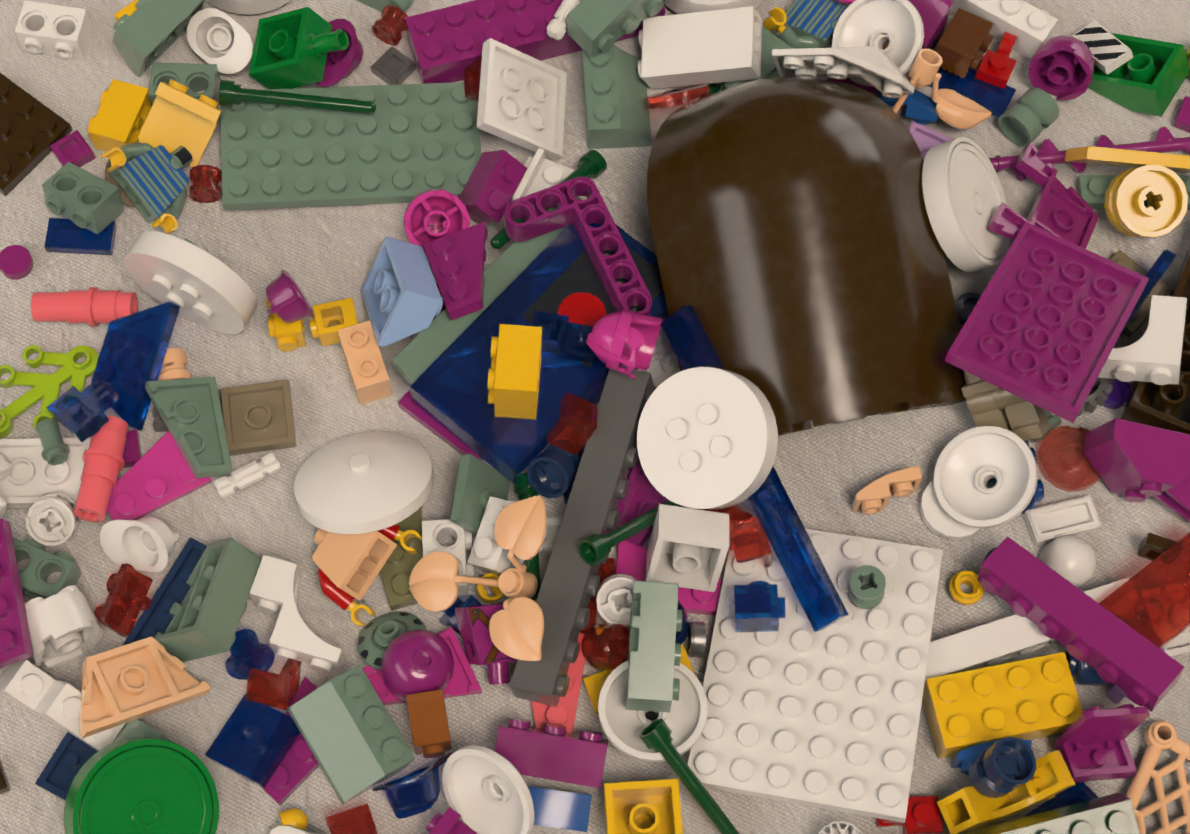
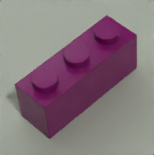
M510 717L508 722L502 721L500 724L495 752L510 761L521 775L601 788L609 740L602 739V733L592 730H581L580 735L567 733L565 726L546 723L544 728L530 726V720Z

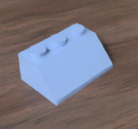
M386 236L360 290L377 344L383 347L429 328L434 316L440 314L443 306V299L423 247Z

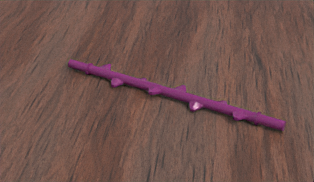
M1160 127L1155 141L1114 145L1106 135H1100L1096 147L1157 153L1185 150L1190 155V137L1175 139L1167 127ZM1044 139L1039 153H1036V156L1045 165L1048 163H1069L1078 173H1083L1087 163L1065 161L1066 150L1059 151L1050 139ZM996 155L995 158H989L995 171L1001 172L1002 170L1010 169L1019 181L1026 179V175L1015 168L1020 155L1006 157Z

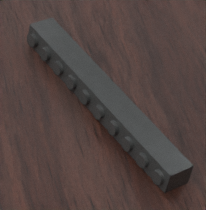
M609 369L536 600L544 616V634L541 645L542 659L540 661L517 660L509 686L517 698L557 707L560 697H565L568 691L570 681L569 676H567L570 663H575L578 658L580 643L577 640L581 629L585 630L588 625L590 609L587 607L590 597H595L600 584L598 571L601 563L605 564L607 562V559L594 566L587 564L579 553L578 545L582 539L593 533L606 535L617 529L620 512L617 509L620 499L625 500L629 490V479H627L630 468H635L639 455L636 447L639 419L647 400L657 388V386H654L650 372L634 369L632 372L636 377L634 380L618 371Z

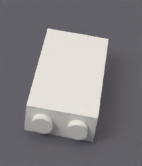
M754 6L648 17L643 20V30L639 31V44L642 48V59L638 61L639 77L651 89L760 79L762 18Z

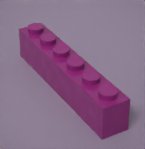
M1007 536L981 564L977 581L981 583L988 593L999 596L1009 604L1013 612L1021 617L1028 618L1036 624L1046 637L1056 639L1064 645L1075 659L1085 661L1093 667L1104 681L1117 685L1127 693L1129 699L1135 704L1147 707L1152 712L1179 680L1185 668L1183 665Z

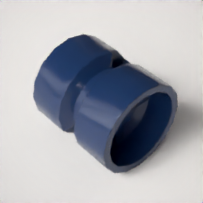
M569 438L554 440L528 467L527 476L532 488L538 494L547 498H557L563 495L574 483L584 452L583 447L575 440Z
M1003 738L972 759L969 766V777L972 785L982 795L994 799L1003 797L1015 788L1028 782L1034 776L1036 759L1027 743L1019 738Z

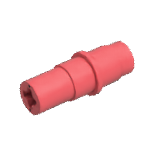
M90 287L88 290H69L68 292H34L31 299V313L35 322L88 323L91 327H98L100 323L136 322L139 311L138 297L135 292L99 290L98 287Z
M115 416L99 417L96 429L92 433L89 448L83 453L84 467L73 513L84 521H104L119 471L124 468L123 454L127 443L126 436L129 425L121 418Z

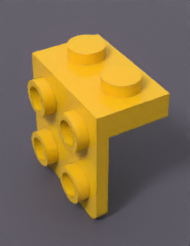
M170 79L168 84L160 82L155 93L157 96L138 135V140L141 143H148L154 148L162 145L169 154L179 146H183L193 157V161L188 166L195 167L203 156L223 110L217 108L218 101L203 94H200L198 99L187 93L189 87Z

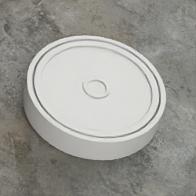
M958 137L931 147L923 162L922 189L928 218L941 248L959 269L966 272H974L1000 264L1008 252L1010 238L987 229L995 209L1002 202L1007 205L1003 188L992 163L984 151L974 141L966 137Z
M157 231L142 232L124 257V266L127 272L145 292L176 314L207 329L224 334L241 333L258 306L255 294L239 275L208 252L178 237Z
M711 367L686 369L662 382L647 400L637 429L638 455L641 466L650 483L668 500L693 509H723L736 505L750 497L759 489L769 475L778 447L776 419L769 401L761 390L750 380L737 373Z

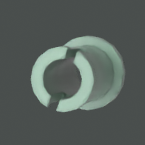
M46 419L37 424L36 431L43 446L42 458L50 465L64 463L68 459L70 449L63 442L57 420Z

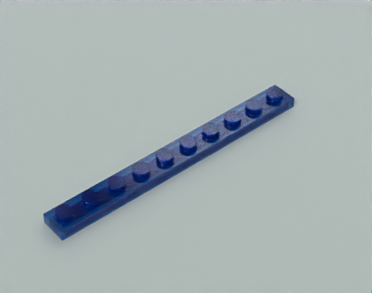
M683 306L662 322L661 326L683 370L696 367H711L725 370L693 306ZM772 466L766 480L759 489L748 497V500L814 632H818L849 614L774 466Z

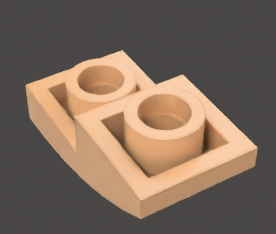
M916 466L895 471L871 482L855 495L851 505L852 512L863 511V514H875L886 508L891 494H894L895 497L911 495L914 491H917L922 480L920 467Z

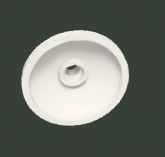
M855 0L842 13L836 24L832 48L878 47L905 74L910 70L918 52L922 49L924 39L923 22L916 7L908 0ZM889 40V46L883 49V44ZM847 76V78L855 83L874 87L861 76Z
M996 426L975 427L956 436L941 452L934 471L935 493L943 509L958 522L974 528H993L1006 524L1016 518L1030 503L1038 480L1036 460L1028 445L1015 433ZM992 478H996V485L992 488H987V482Z
M626 661L611 672L602 686L598 702L601 727L609 741L625 755L645 762L666 761L660 752L656 753L653 749H648L639 738L642 730L655 721L648 720L645 717V713L648 711L626 710L628 661ZM680 663V666H674V678L680 679L679 700H672L670 713H655L658 716L657 719L662 718L671 729L670 736L673 738L671 743L679 754L682 755L701 736L707 720L708 705L705 691L699 679L689 668Z
M476 745L464 746L449 756L442 772L443 790L449 807L462 816V821L477 834H530L534 824L532 796L524 778L510 761L493 750Z

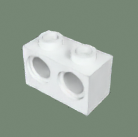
M25 0L15 34L22 50L30 53L40 54L42 52L56 54L62 58L76 57L84 59L93 26L86 9Z
M450 519L422 521L423 557L433 552L442 551L450 553L458 559V576L474 577V566L467 563L466 551H471L473 547L472 533L453 523ZM447 536L457 540L450 547H443L439 544V541ZM457 582L458 596H468V584L470 583Z

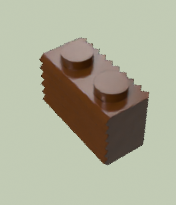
M959 8L935 49L943 60L940 68L942 67L944 71L948 70L949 73H954L955 76L959 75L961 79L966 77L970 69L976 71L984 53L987 52L993 41L994 35L989 34L993 23Z

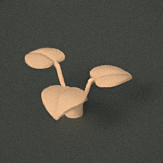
M885 42L882 48L886 49L889 44ZM925 48L918 52L910 70L904 75L913 86L918 88H924L932 83V101L937 103L935 112L939 118L959 129L972 128L990 118L991 111L963 94L951 89L938 90L941 74L937 72L943 62L942 57L931 49ZM902 94V97L896 102L892 109L896 114L909 94Z
M533 496L513 502L503 508L496 518L494 526L496 543L499 547L509 550L507 556L515 566V569L505 570L498 580L457 576L459 562L454 555L442 551L430 553L415 565L409 578V590L419 605L433 612L447 610L457 599V582L499 587L505 596L511 598L503 602L505 610L496 612L490 619L489 632L492 642L502 653L514 659L540 661L542 659L541 645L544 634V616L539 604L530 599L537 591L538 581L534 574L525 571L526 565L521 564L516 556L521 560H530L537 555L543 545L547 519L544 498Z

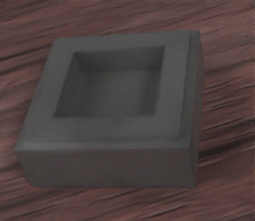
M391 46L371 66L373 74L388 85H399L416 70V63Z

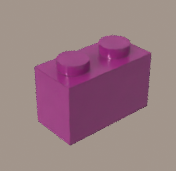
M507 151L483 152L459 197L465 204L470 219L477 224L482 222L486 224L500 222L506 206L510 203L528 169Z

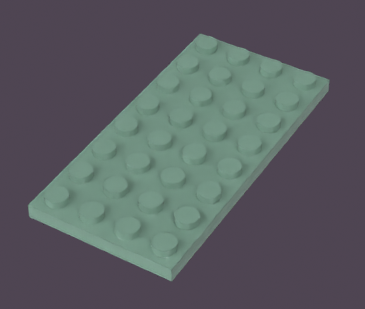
M476 82L264 89L266 91L371 101L376 105V111L373 114L240 101V104H234L233 107L220 105V109L223 110L221 115L223 210L409 203L418 193L428 189H444L459 198L482 155L480 129L477 128L478 100Z

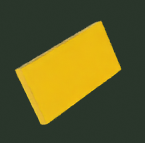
M1085 146L1069 148L1066 150L1065 161L1129 168L1144 165H1160L1174 172L1190 173V156Z

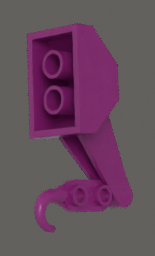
M1117 418L1085 434L1084 454L1112 493L1124 495V499L1131 502H1144L1146 498L1153 496L1190 523L1189 434Z

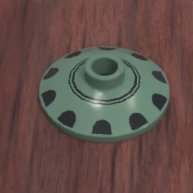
M399 611L380 615L370 621L361 631L357 642L358 653L365 664L374 669L382 670V655L392 640L401 633L415 629L426 630V627L420 618L408 612Z

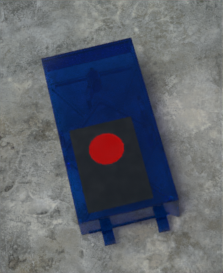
M598 223L589 224V226L594 228L602 226ZM574 224L568 225L410 386L411 401L513 484L516 483V478L579 411L582 414H586L592 406L594 407L600 401L609 373L606 364L600 361L586 342L589 333H592L595 323L603 316L614 313L616 310ZM616 224L651 295V316L664 320L669 315L657 256ZM610 250L602 252L605 255L615 254V252ZM617 278L615 280L618 283L629 282V280L625 278ZM639 306L629 307V309L634 312H639L643 310V308ZM500 324L542 327V358L536 420L495 417L494 404H488V372L492 362L491 341L492 336L499 337Z

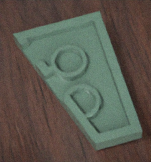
M202 377L147 381L145 389L195 478L230 475L232 465L216 378Z

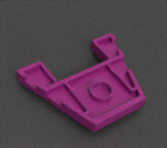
M1029 143L1022 150L1015 165V168L1041 186L1028 219H1025L1002 202L995 209L987 229L1015 240L1026 221L1086 249L1099 216L1072 186L1067 189L1057 179L1056 174L1058 171L1051 163L1045 165L1036 156L1039 150L1032 143Z

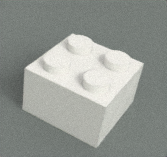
M659 504L646 551L645 581L679 583L678 587L715 592L729 548V514Z

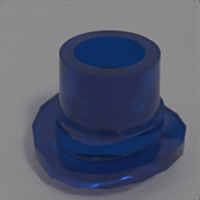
M243 629L235 632V641L229 649L230 657L225 662L227 673L239 680H250L260 677L270 669L275 657L272 647L268 644H260L254 630Z

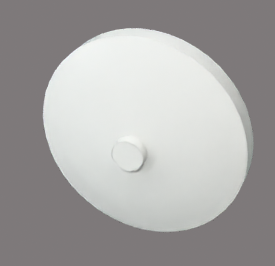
M392 432L358 433L335 440L312 454L304 462L296 475L294 495L302 516L317 528L338 534L370 533L393 526L416 512L424 504L432 491L434 471L431 458L426 449L410 437Z

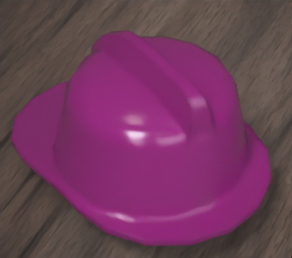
M335 19L328 22L332 25L331 32L338 29L346 32L349 45L346 50L327 53L322 82L315 83L320 87H329L338 83L342 78L351 75L352 71L362 61L364 53L362 43L357 38L355 27L346 19Z
M281 270V274L266 288V296L270 303L267 312L269 314L276 313L285 323H293L306 317L314 319L311 307L298 284L286 270Z

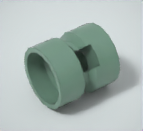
M1032 87L1019 98L1016 104L1011 105L1000 115L998 124L1002 133L1009 141L1019 147H1026L1058 118L1059 108L1055 100L1046 91Z

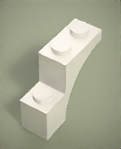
M263 555L249 594L253 603L256 604V608L269 614H276L277 611H280L269 641L273 653H276L275 657L288 663H296L297 660L310 663L309 666L312 669L323 673H330L331 669L341 672L345 660L342 649L332 646L317 637L300 616L297 592L301 573L298 565Z
M26 659L11 664L0 679V692L21 707L51 721L97 751L112 744L125 725L122 724L81 738V692L67 682L53 679Z

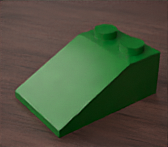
M1111 33L1131 49L1133 58L1108 75L1094 64L1093 78L1088 88L1131 111L1162 117L1190 72L1184 45Z

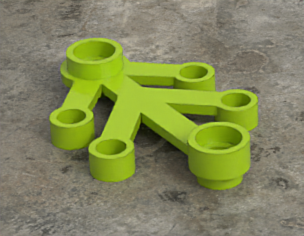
M30 345L23 350V360L30 368H38L41 365L61 367L53 374L17 372L9 365H1L0 378L5 373H11V376L7 380H0V387L25 386L33 388L4 409H0V417H2L0 422V439L11 434L14 428L13 420L41 399H43L41 412L33 420L35 430L37 424L43 420L53 419L55 421L60 387L69 379H71L70 392L62 398L61 405L68 415H79L84 410L82 398L86 378L92 376L99 366V357L96 351L85 345L76 346L68 353L43 352L37 345ZM39 353L37 359L28 360L31 354ZM79 358H87L82 364L76 363ZM70 401H78V405L76 407H67Z

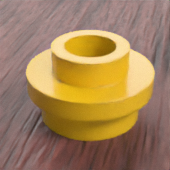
M968 570L957 572L949 582L951 597L962 605L977 603L984 594V588L977 581L978 575ZM960 585H969L972 592L969 594L962 592Z

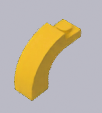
M1060 750L1037 759L1034 776L1028 782L1015 788L1003 797L989 798L979 793L974 786H970L941 799L937 804L950 833L962 834L986 827L1054 798V795L1075 785V782Z

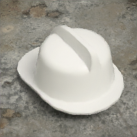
M205 8L191 17L187 26V40L198 56L208 64H217L218 71L223 74L238 73L249 64L253 54L251 36L233 18L216 8Z
M145 517L138 520H110L102 526L99 534L101 547L112 562L129 570L161 572L167 567L169 556L173 552L175 542L179 539L178 532L170 530L161 519L156 517Z

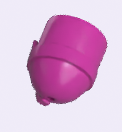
M628 310L607 314L595 323L592 333L588 335L586 344L593 350L600 361L606 364V368L618 371L635 380L636 377L632 374L635 368L647 370L650 367L663 319L635 314V312Z

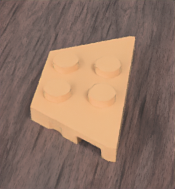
M152 636L89 656L82 665L80 736L85 738L205 696L211 688L206 681L203 680L199 683L184 670L186 665L177 657L168 654L165 647Z

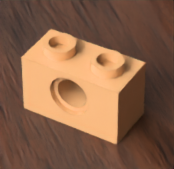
M366 321L337 330L360 405L392 396L390 380L371 322Z

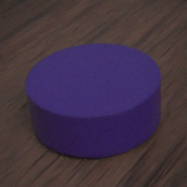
M1113 379L1110 383L1113 386V390L1109 396L1106 395L1108 399L1103 406L1109 409H1118L1124 406L1129 399L1131 387L1128 382Z

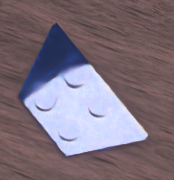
M172 302L111 321L90 384L95 392L128 423L129 427L139 431L143 429L152 400L145 389L146 382L158 381L180 306Z

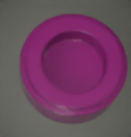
M11 245L0 252V270L7 278L13 280L22 279L32 271L33 259L25 247Z

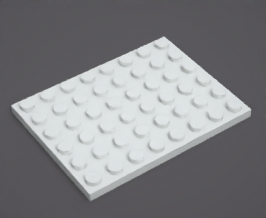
M735 518L703 682L708 705L707 720L701 736L691 747L688 766L703 786L709 789L905 823L943 550ZM865 565L878 568L882 571L886 580L884 598L877 607L872 609L857 607L849 597L850 577L857 568Z

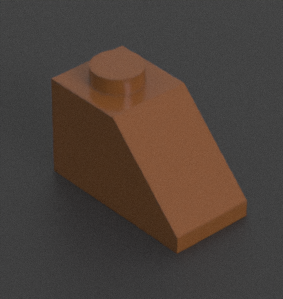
M443 689L406 695L416 755L423 754L424 758L443 756L445 750L452 749Z

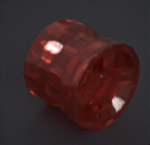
M388 5L381 12L382 18L376 20L372 26V32L384 43L395 46L402 39L401 33L407 31L405 17H408V15L399 8Z
M197 165L190 169L189 179L192 185L189 188V197L200 203L219 201L222 198V188L219 186V183L222 181V171L212 165Z

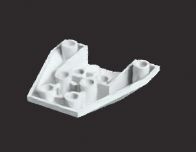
M878 47L772 50V57L780 77L827 80V77L846 79L847 76H861L881 91L885 97L900 98L902 94H914L915 87L894 62Z

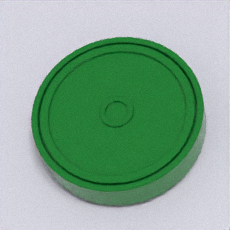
M150 737L120 740L94 754L75 776L69 788L64 807L65 834H215L219 820L218 794L215 783L206 766L186 748L173 742Z

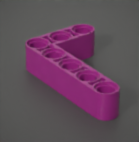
M576 177L513 200L506 206L505 231L507 236L513 241H527L574 224L616 312H622V310L632 311L629 307L639 306L643 310L635 312V314L651 316V295L593 180L587 177ZM577 196H585V197H587L588 199H586V200H578V199H576V197H577ZM553 207L557 210L550 212L546 211L545 208ZM519 218L526 220L524 223L514 222L515 219ZM598 223L602 226L594 228L589 226V224ZM610 250L615 252V254L605 255L602 252ZM617 278H625L629 280V282L618 283L615 280Z

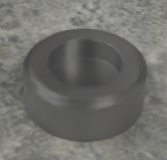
M690 622L686 630L687 654L689 657H703L706 649L704 622Z

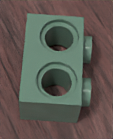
M152 62L148 93L151 105H153L157 96L155 93L160 82L168 84L170 79L189 87L187 93L198 99L200 94H203L219 102L221 79L217 64ZM200 90H205V91L202 92V93H196V92H198V91H200Z
M70 162L66 163L42 184L46 206L52 213L62 215L73 221L80 228H87L96 234H99L124 211L120 190L117 186Z
M13 538L17 564L23 559H30L26 568L18 570L23 595L32 599L36 597L46 599L58 594L60 590L67 586H76L82 573L75 565L73 557L61 551H56L55 554L44 551V546L29 538H25L23 542ZM54 572H62L61 577L56 582L47 583L49 575Z

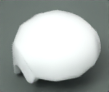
M1072 535L1061 536L1052 540L1042 548L1038 558L1076 587L1092 579L1097 567L1095 552L1086 540Z

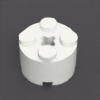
M75 585L67 586L60 590L58 594L46 599L36 597L25 604L34 655L32 657L39 667L41 662H44L47 668L69 663L85 654L82 647L89 642L94 647L102 638L103 630L84 594L79 592Z

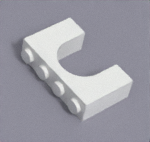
M1152 295L1149 324L1145 334L1137 342L1129 346L1113 348L1098 378L1118 379L1123 382L1143 381L1153 382L1158 385H1179L1187 298Z

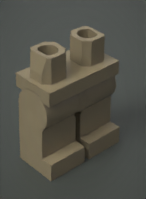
M964 371L966 384L961 390L964 398L966 397L967 406L973 416L976 427H1001L1015 433L1023 441L1043 437L1051 428L1043 408Z

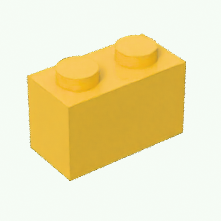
M112 79L108 90L105 89L101 95L100 108L96 116H92L88 124V134L92 139L95 149L108 151L124 144L139 142L138 135L152 107L148 96V88Z

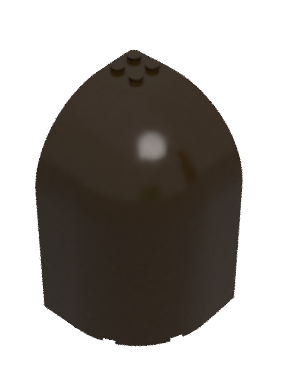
M772 77L749 80L676 109L662 123L651 147L647 170L648 214L679 369L683 371L696 367H711L731 371L750 380L769 401L776 419L778 436L812 429L811 422H813V427L831 423L837 424L863 419L877 414L885 415L947 406L966 401V397L964 398L961 390L966 384L964 371L945 361L947 353L961 329L945 254L933 232L925 207L922 189L924 160L912 134L900 117L875 95L847 83L800 77Z

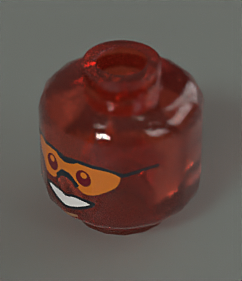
M619 623L593 625L584 636L581 646L583 656L589 665L598 670H614L622 663L628 661L630 630Z

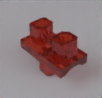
M121 564L118 573L111 574L106 586L109 595L105 604L96 607L94 615L97 621L118 635L128 637L140 610L146 611L150 609L152 601L146 595L153 580L137 572L132 565Z

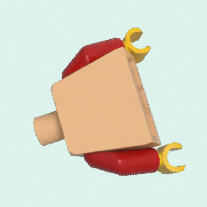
M396 524L379 531L363 534H338L319 529L314 536V542L318 548L314 552L312 560L319 567L317 575L323 594L343 611L348 609L351 612L353 623L359 626H366L359 619V613L365 609L370 615L376 616L375 610L367 605H358L353 600L356 598L361 601L396 548L397 544L393 542L394 539L401 543L403 549L408 554H417L414 548L406 546L408 539L413 537L422 541L421 536L415 530L403 532L399 530L400 526Z

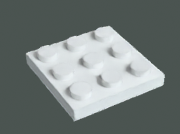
M492 38L488 39L483 43L477 128L535 153L538 148L544 149L545 157L554 161L562 157L567 73Z

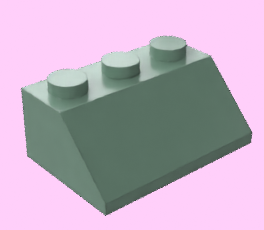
M139 0L135 5L137 10L130 17L124 14L113 27L115 29L113 43L138 78L152 65V62H155L187 30L191 17L204 9L207 0Z
M614 45L608 51H601L593 58L582 49V79L588 149L652 146L647 86L638 74V61L640 59Z
M361 665L329 680L287 709L342 804L399 773L415 760L413 753Z

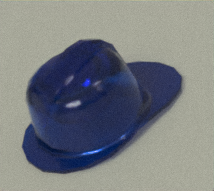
M453 753L443 755L403 777L380 784L372 790L383 791L394 815L399 819L423 813L430 809L437 801L440 793L438 767L446 763L449 756Z

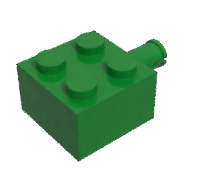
M309 7L259 19L249 75L268 89H291L322 82L327 53L346 50L349 45L348 36L345 31L342 32V29L331 32L332 25Z

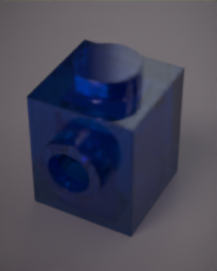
M754 581L749 585H734L735 632L778 631L779 619H785L786 613L785 597H778L777 584Z

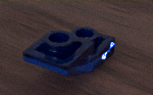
M535 311L531 326L542 327V350L582 362L597 363L598 357L586 344L588 335L592 333L594 326L570 323L569 317L565 315Z

